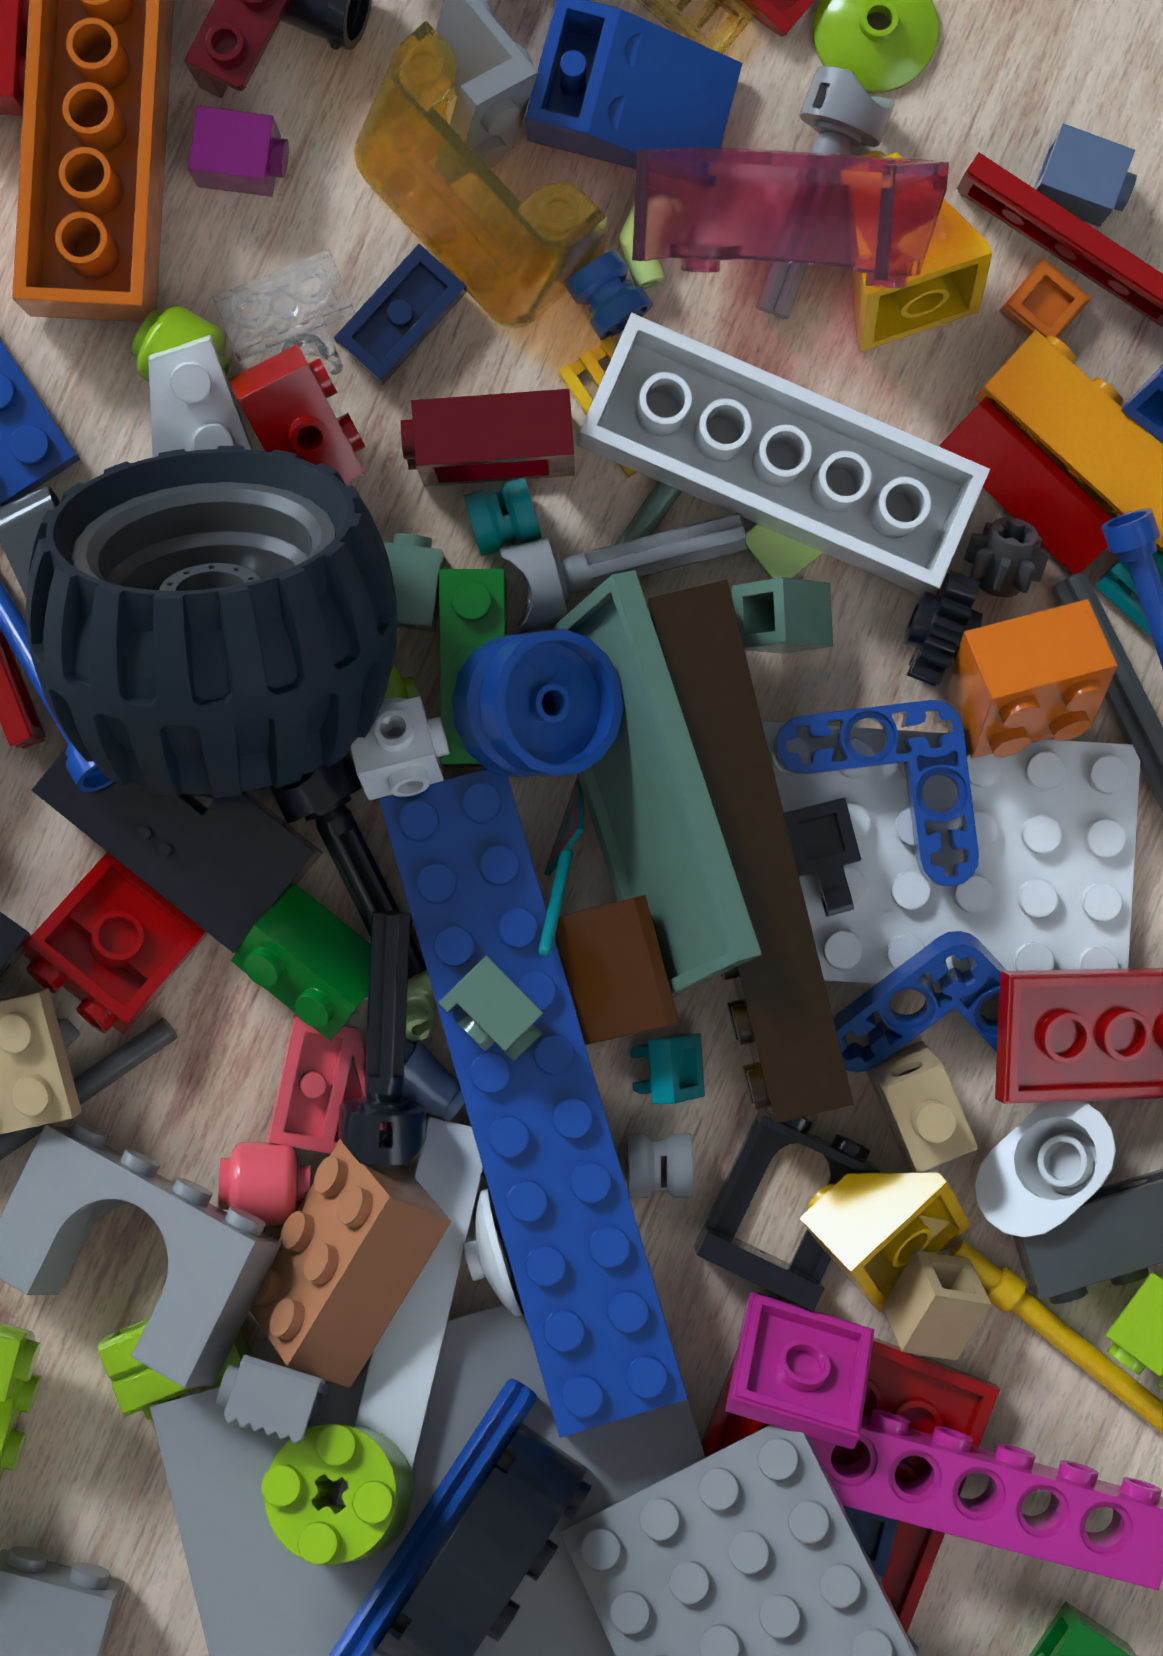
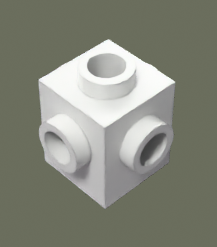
M420 696L411 699L396 697L383 700L375 722L366 737H358L351 744L356 773L369 801L392 794L398 797L413 796L425 791L430 784L444 781L439 757L450 754L445 730L440 716L428 719Z

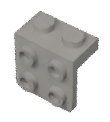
M443 0L430 51V60L437 72L457 96L439 163L453 181H456L474 170H477L479 173L488 171L502 160L506 152L514 148L538 71L535 69L532 59L525 48L520 44L514 43L496 21L492 9L486 0Z

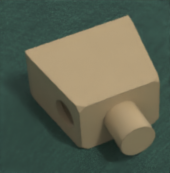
M923 1041L898 1050L880 1065L867 1071L909 1173H922L978 1149L943 1063ZM918 1068L909 1074L898 1076L907 1070Z

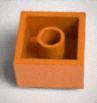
M1088 599L964 631L946 690V696L949 704L960 715L965 743L972 759L989 754L1000 758L1008 757L1024 750L1033 742L1052 737L1056 741H1066L1085 733L1093 725L1118 665Z

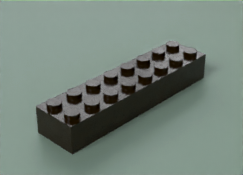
M728 580L649 598L647 607L762 955L720 975L725 980H734L738 1000L727 1002L730 1020L736 1040H739L740 1045L749 1044L753 1063L742 1066L750 1101L752 1104L754 1103L756 1110L765 1109L775 1124L854 1105Z

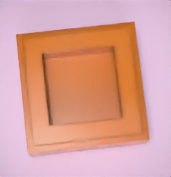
M1043 258L999 311L1029 336L1037 330L1045 338L1048 335L1059 338L1092 298Z

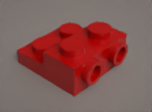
M106 852L25 942L24 956L31 961L26 970L45 989L49 988L50 992L56 993L63 986L78 998L81 1003L76 1008L77 1012L96 1030L107 1033L111 1027H114L124 1035L162 992L168 979L207 936L208 932L110 853Z

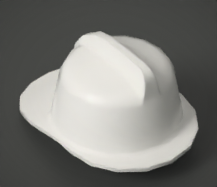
M1084 1101L1045 1102L1035 1109L990 1151L979 1167L975 1182L977 1204L987 1221L1005 1234L1023 1238L1046 1234L1061 1225L1097 1193L1113 1170L1116 1145L1112 1128L1100 1111Z

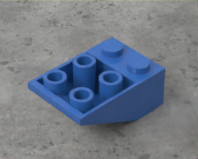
M556 0L538 67V75L525 116L527 141L710 188L742 63L623 9L589 0Z

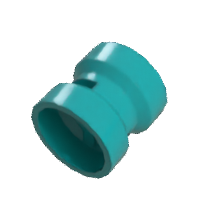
M525 477L507 482L502 491L488 494L483 490L463 495L481 557L499 552V549L507 542L517 540L524 544L542 538Z

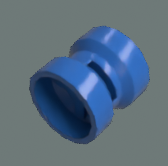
M612 250L597 257L576 272L565 285L576 304H590L588 308L591 313L590 325L600 340H604L610 335L613 337L622 332L631 312L642 317L653 306L652 301L642 287L633 286L630 280L624 281L627 276L628 265L618 250Z

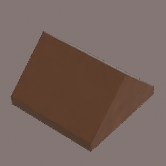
M646 895L600 904L559 916L555 934L585 1045L679 1023Z

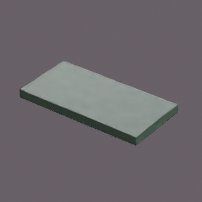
M636 570L612 574L550 630L566 629L589 637L609 656L621 681L624 710L618 735L604 757L583 772L577 773L617 901L646 895L672 997L674 998L762 955Z

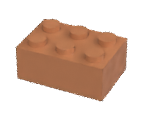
M339 1139L330 1156L326 1157L317 1168L314 1182L300 1206L285 1221L281 1237L278 1240L282 1244L250 1308V1312L287 1367L351 1388L452 1221L404 1165L361 1164L351 1154L341 1139Z

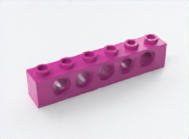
M872 1410L870 1418L862 1417L859 1440L864 1443V1451L860 1459L853 1464L840 1465L831 1460V1455L836 1445L809 1437L843 1506L1159 1591L1163 1576V1497H1161L1162 1489L1151 1483L1130 1477H1124L1121 1485L1098 1480L1099 1472L1095 1469L1067 1460H1061L1059 1468L1035 1463V1454L1009 1444L999 1443L996 1452L972 1445L973 1438L971 1436L946 1427L936 1426L933 1435L910 1429V1421L908 1419L883 1410ZM908 1456L925 1458L927 1462L926 1469L920 1478L911 1482H903L895 1478V1470L901 1460ZM972 1473L988 1475V1486L982 1495L973 1499H966L958 1495L960 1483L966 1476ZM1037 1490L1051 1492L1050 1504L1044 1512L1034 1516L1022 1513L1023 1502L1030 1493ZM1101 1507L1113 1509L1112 1521L1106 1529L1100 1532L1086 1531V1520L1094 1510Z

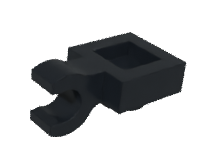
M845 797L785 812L784 816L799 877L816 873L825 917L853 910L854 904L843 866L861 861V856Z

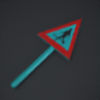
M578 776L544 872L545 875L550 876L557 867L538 949L542 957H548L552 952L573 856L570 848L584 831V795Z

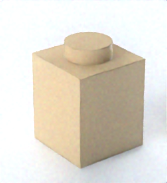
M915 1250L884 1302L883 1308L902 1352L912 1353L917 1356L958 1360L992 1304L970 1259Z

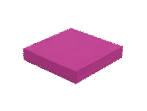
M751 1292L745 1304L725 1411L789 1431L803 1432L806 1436L853 1450L860 1438L875 1329Z

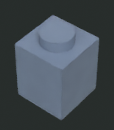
M1063 123L1050 142L1034 189L1082 221L1100 227L1113 209L1122 212L1131 196L1137 175L1128 172L1135 150Z

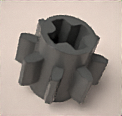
M1003 517L996 519L993 523H985L982 534L972 533L964 557L965 561L973 564L970 577L980 581L978 587L993 596L1013 597L1020 591L1027 593L1031 581L1041 582L1049 559L1048 554L1039 551L1043 539L1038 536V532L1032 525L1017 518Z

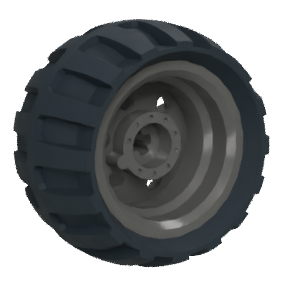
M218 446L217 449L185 451V449L158 453L157 457L134 463L126 461L104 469L102 475L85 484L77 483L63 493L55 510H47L42 519L33 546L26 596V628L31 658L44 697L68 740L87 763L94 761L107 778L124 786L128 783H133L150 788L153 794L180 797L181 794H213V798L241 796L242 791L271 785L279 788L301 780L302 775L323 765L330 767L348 754L351 744L358 737L365 738L375 722L388 687L397 646V599L393 576L382 537L368 508L354 486H346L339 472L323 463L315 465L300 459L298 454L280 450L272 452L246 450L244 446Z

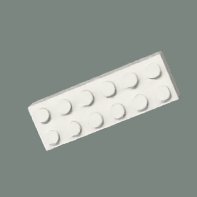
M632 312L580 430L577 446L728 512L733 514L739 513L742 518L822 551L827 555L919 595H922L925 590L933 593L940 588L990 471L987 467Z

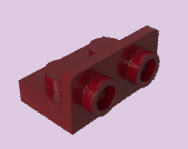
M215 0L184 59L199 87L220 98L223 97L228 86L237 91H243L248 85L291 0Z

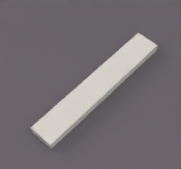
M431 1117L428 1120L426 1139L421 1149L415 1179L452 1222L372 1352L355 1425L368 1427L391 1439L406 1457L412 1472L464 1254L463 1243L467 1241L483 1173V1166L472 1127ZM341 1481L336 1505H345L342 1500V1494L349 1488L346 1481Z

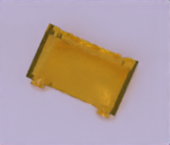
M425 21L401 42L393 53L356 139L354 156L357 169L365 182L433 256L466 285L468 294L494 321L501 326L509 328L525 327L539 318L567 292L565 285L576 272L597 257L605 254L607 216L581 189L574 184L562 181L545 184L523 203L516 198L447 123L446 111L448 103L456 97V88L454 87L458 74L456 58L445 40Z

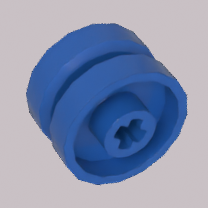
M566 629L493 638L475 649L458 672L452 696L455 728L467 752L487 770L509 777L562 776L583 772L600 761L616 739L624 710L621 681L609 656L589 637Z

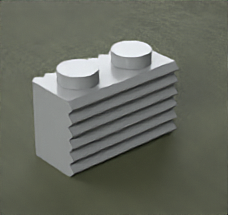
M244 1354L239 1368L228 1365L218 1391L216 1405L226 1407L224 1417L228 1424L240 1425L241 1428L253 1429L254 1432L266 1433L267 1436H276L280 1440L291 1439L293 1444H298L306 1439V1429L316 1426L329 1382L319 1377Z

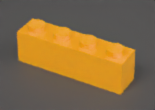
M1035 330L979 391L974 400L980 403L987 396L1112 518L1136 510L1152 509L1160 532V537L1155 540L1158 548L1157 552L1163 556V443L1121 411V406L1124 404L1123 398L1109 383L1100 378H1095L1092 381L1074 364L1077 360L1076 356L1064 342L1052 335H1048L1045 338Z

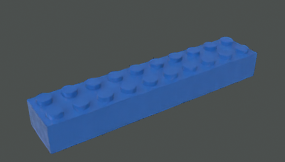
M483 769L430 784L425 791L413 796L398 797L391 795L380 798V806L559 1438L687 1400L555 938L552 952L548 957H542L538 952L547 911L508 776ZM486 955L543 1012V1015L534 1023L542 1034L515 1061L495 1043L485 1052L457 1024L466 1015L459 1006L448 1015L438 1004Z

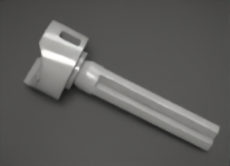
M819 66L813 75L799 114L800 119L813 127L819 135L811 150L808 167L756 306L758 310L773 314L782 319H788L841 174L850 158L852 146H879L894 107V99L870 96L852 71L832 66Z
M735 513L571 555L560 561L558 553L552 552L547 537L520 545L501 548L499 552L503 559L511 561L520 569L526 582L527 603L523 616L517 623L520 633L558 623L567 615L566 603L570 602L569 593L578 594L596 589L612 574L636 570L637 577L640 578L747 550L745 529L741 524L740 515Z

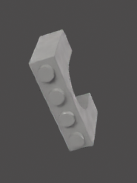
M77 1120L73 1122L71 1128L45 1124L0 1216V1280L26 1295H59L93 1226L110 1210L130 1202L144 1210L155 1221L163 1235L168 1256V1271L164 1289L131 1357L183 1388L213 1386L282 1243L262 1232L266 1223L255 1215L236 1207H230L228 1212H225L209 1203L213 1194L201 1185L180 1177L173 1183L157 1174L161 1165L154 1159L131 1149H125L124 1153L121 1154L106 1145L110 1136L102 1130Z

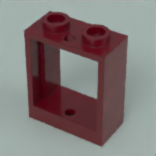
M570 389L411 400L412 419L401 420L404 460L407 459L408 470H418L424 487L510 481L524 477L525 479L575 476Z

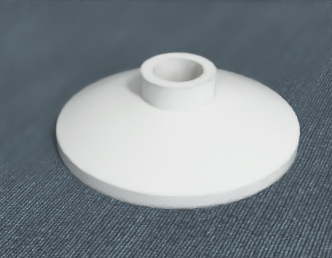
M489 1188L481 1190L476 1211V1240L463 1243L468 1268L473 1281L487 1278L503 1305L515 1317L524 1315L491 1194Z

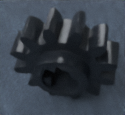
M951 570L950 573L946 574L941 589H938L936 594L924 591L915 606L904 636L903 643L915 648L908 664L910 667L907 676L932 686L940 684L945 669L948 670L950 664L955 663L964 631L981 627L983 613L971 609L979 593L977 588L980 581Z

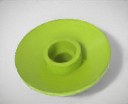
M820 0L813 20L814 46L823 66H832L854 72L856 78L868 93L889 92L912 82L930 62L939 34L938 16L932 0ZM872 13H882L889 19L890 26L884 30L873 29L869 25L867 17Z

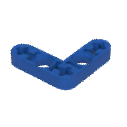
M926 700L802 715L790 719L779 729L774 741V752L778 762L786 770L794 774L807 775L904 763L916 861L921 874L928 881L940 886L963 884L973 876L978 866L979 851L964 730L960 715L951 705L943 701ZM925 712H934L936 722L947 723L948 734L938 737V748H930L929 741L925 737L908 738L903 740L908 752L897 754L899 733L892 715H903L901 728L917 726L925 722ZM872 719L878 722L884 729L886 735L885 744L882 750L874 756H863L857 753L851 745L850 731L859 720ZM837 721L840 723L837 742L844 761H832L834 748L819 749L812 752L810 757L811 763L808 764L801 763L798 753H788L786 742L797 737V728L806 727L809 737L820 738L832 735L827 724L828 722ZM943 775L951 779L956 786L957 799L948 811L935 812L929 809L923 801L922 788L931 776ZM960 817L962 830L948 829L951 848L963 851L964 862L954 864V875L946 876L943 866H932L931 853L941 851L940 831L926 834L925 821L942 823Z
M953 931L939 936L833 1018L845 1069L852 1072H864L877 1067L954 1008L997 1052L998 1020L986 1018L981 1014L980 1009L988 998L999 995L1000 971L1007 970L981 941L972 934ZM952 955L961 961L968 958L970 968L963 973L955 967L948 970L946 959ZM925 973L930 974L933 983L939 980L942 990L940 993L935 992L934 986L929 978L924 975ZM912 989L924 995L926 998L924 1005L913 1014H899L889 1006L891 998L902 990ZM875 1011H879L883 1022L880 1021L878 1024H876L874 1017ZM884 1023H885V1025H886L889 1029H891V1030H889V1031L886 1030V1029H885V1026H884ZM853 1031L857 1036L861 1037L868 1033L870 1044L862 1047L854 1042L847 1046L846 1034Z

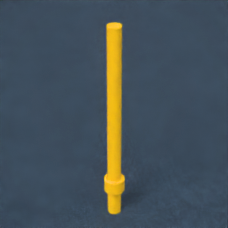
M964 1239L960 1240L953 1247L948 1256L971 1260L990 1302L1003 1313L1009 1310L1012 1311L1163 1435V1402L1027 1292V1283L1007 1266L999 1269Z

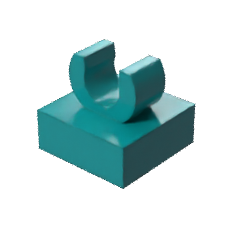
M680 1033L648 1039V1044L636 1046L630 1050L631 1058L644 1057L649 1060L650 1079L634 1082L632 1086L633 1091L636 1093H651L652 1104H676L705 1096L701 1033Z

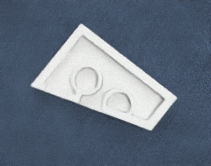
M211 335L149 355L152 457H157L158 453L179 449H185V451L217 449L218 446H244L246 450H253Z

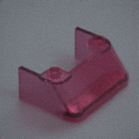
M725 147L638 149L632 260L650 261L664 258H681V270L690 272H720V260L733 259L853 268V271L866 273L867 286L903 288L906 287V277L921 273L947 190L949 161Z

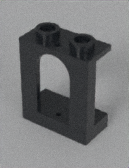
M758 1110L696 1239L694 1248L697 1256L814 1312L825 1289L821 1279L831 1258L816 1242L808 1229H806L791 1263H787L734 1237L770 1161L778 1150L788 1144L801 1143L825 1156L830 1171L827 1185L837 1184L846 1174L880 1173L881 1171L873 1163L867 1161L871 1150L847 1137L836 1133L832 1143L809 1133L813 1122L805 1117L775 1124L767 1112Z

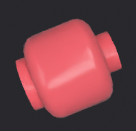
M269 1142L238 1143L233 1148L230 1158H220L218 1207L222 1210L236 1207L260 1218L266 1223L265 1226L283 1227L287 1218L297 1210V1204H301L310 1189L311 1165H298V1154L295 1147Z

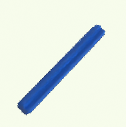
M511 1378L505 1383L329 1656H372L536 1402L537 1395L533 1390L516 1379Z

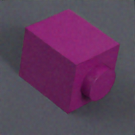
M196 106L188 170L197 186L200 188L273 197L275 177H285L289 157L288 139L281 138L274 117L264 114Z

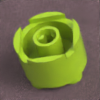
M352 1424L318 1425L306 1429L307 1436L302 1442L293 1444L290 1439L279 1450L262 1480V1494L268 1521L276 1537L289 1551L311 1564L335 1565L372 1557L385 1550L399 1537L409 1517L411 1492H413V1475L406 1457L391 1439L368 1427ZM334 1481L347 1482L349 1488L342 1494V1500L345 1505H334L331 1496L336 1491L333 1484Z

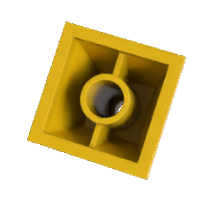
M871 151L856 158L848 169L846 200L856 341L860 351L863 352L979 313L993 254L988 241L898 152L885 156L882 151Z

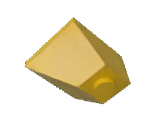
M939 1173L846 1174L837 1184H829L820 1189L810 1200L808 1210L800 1217V1220L816 1242L878 1312L883 1309L884 1302L915 1250L941 1254L971 1226L949 1183Z

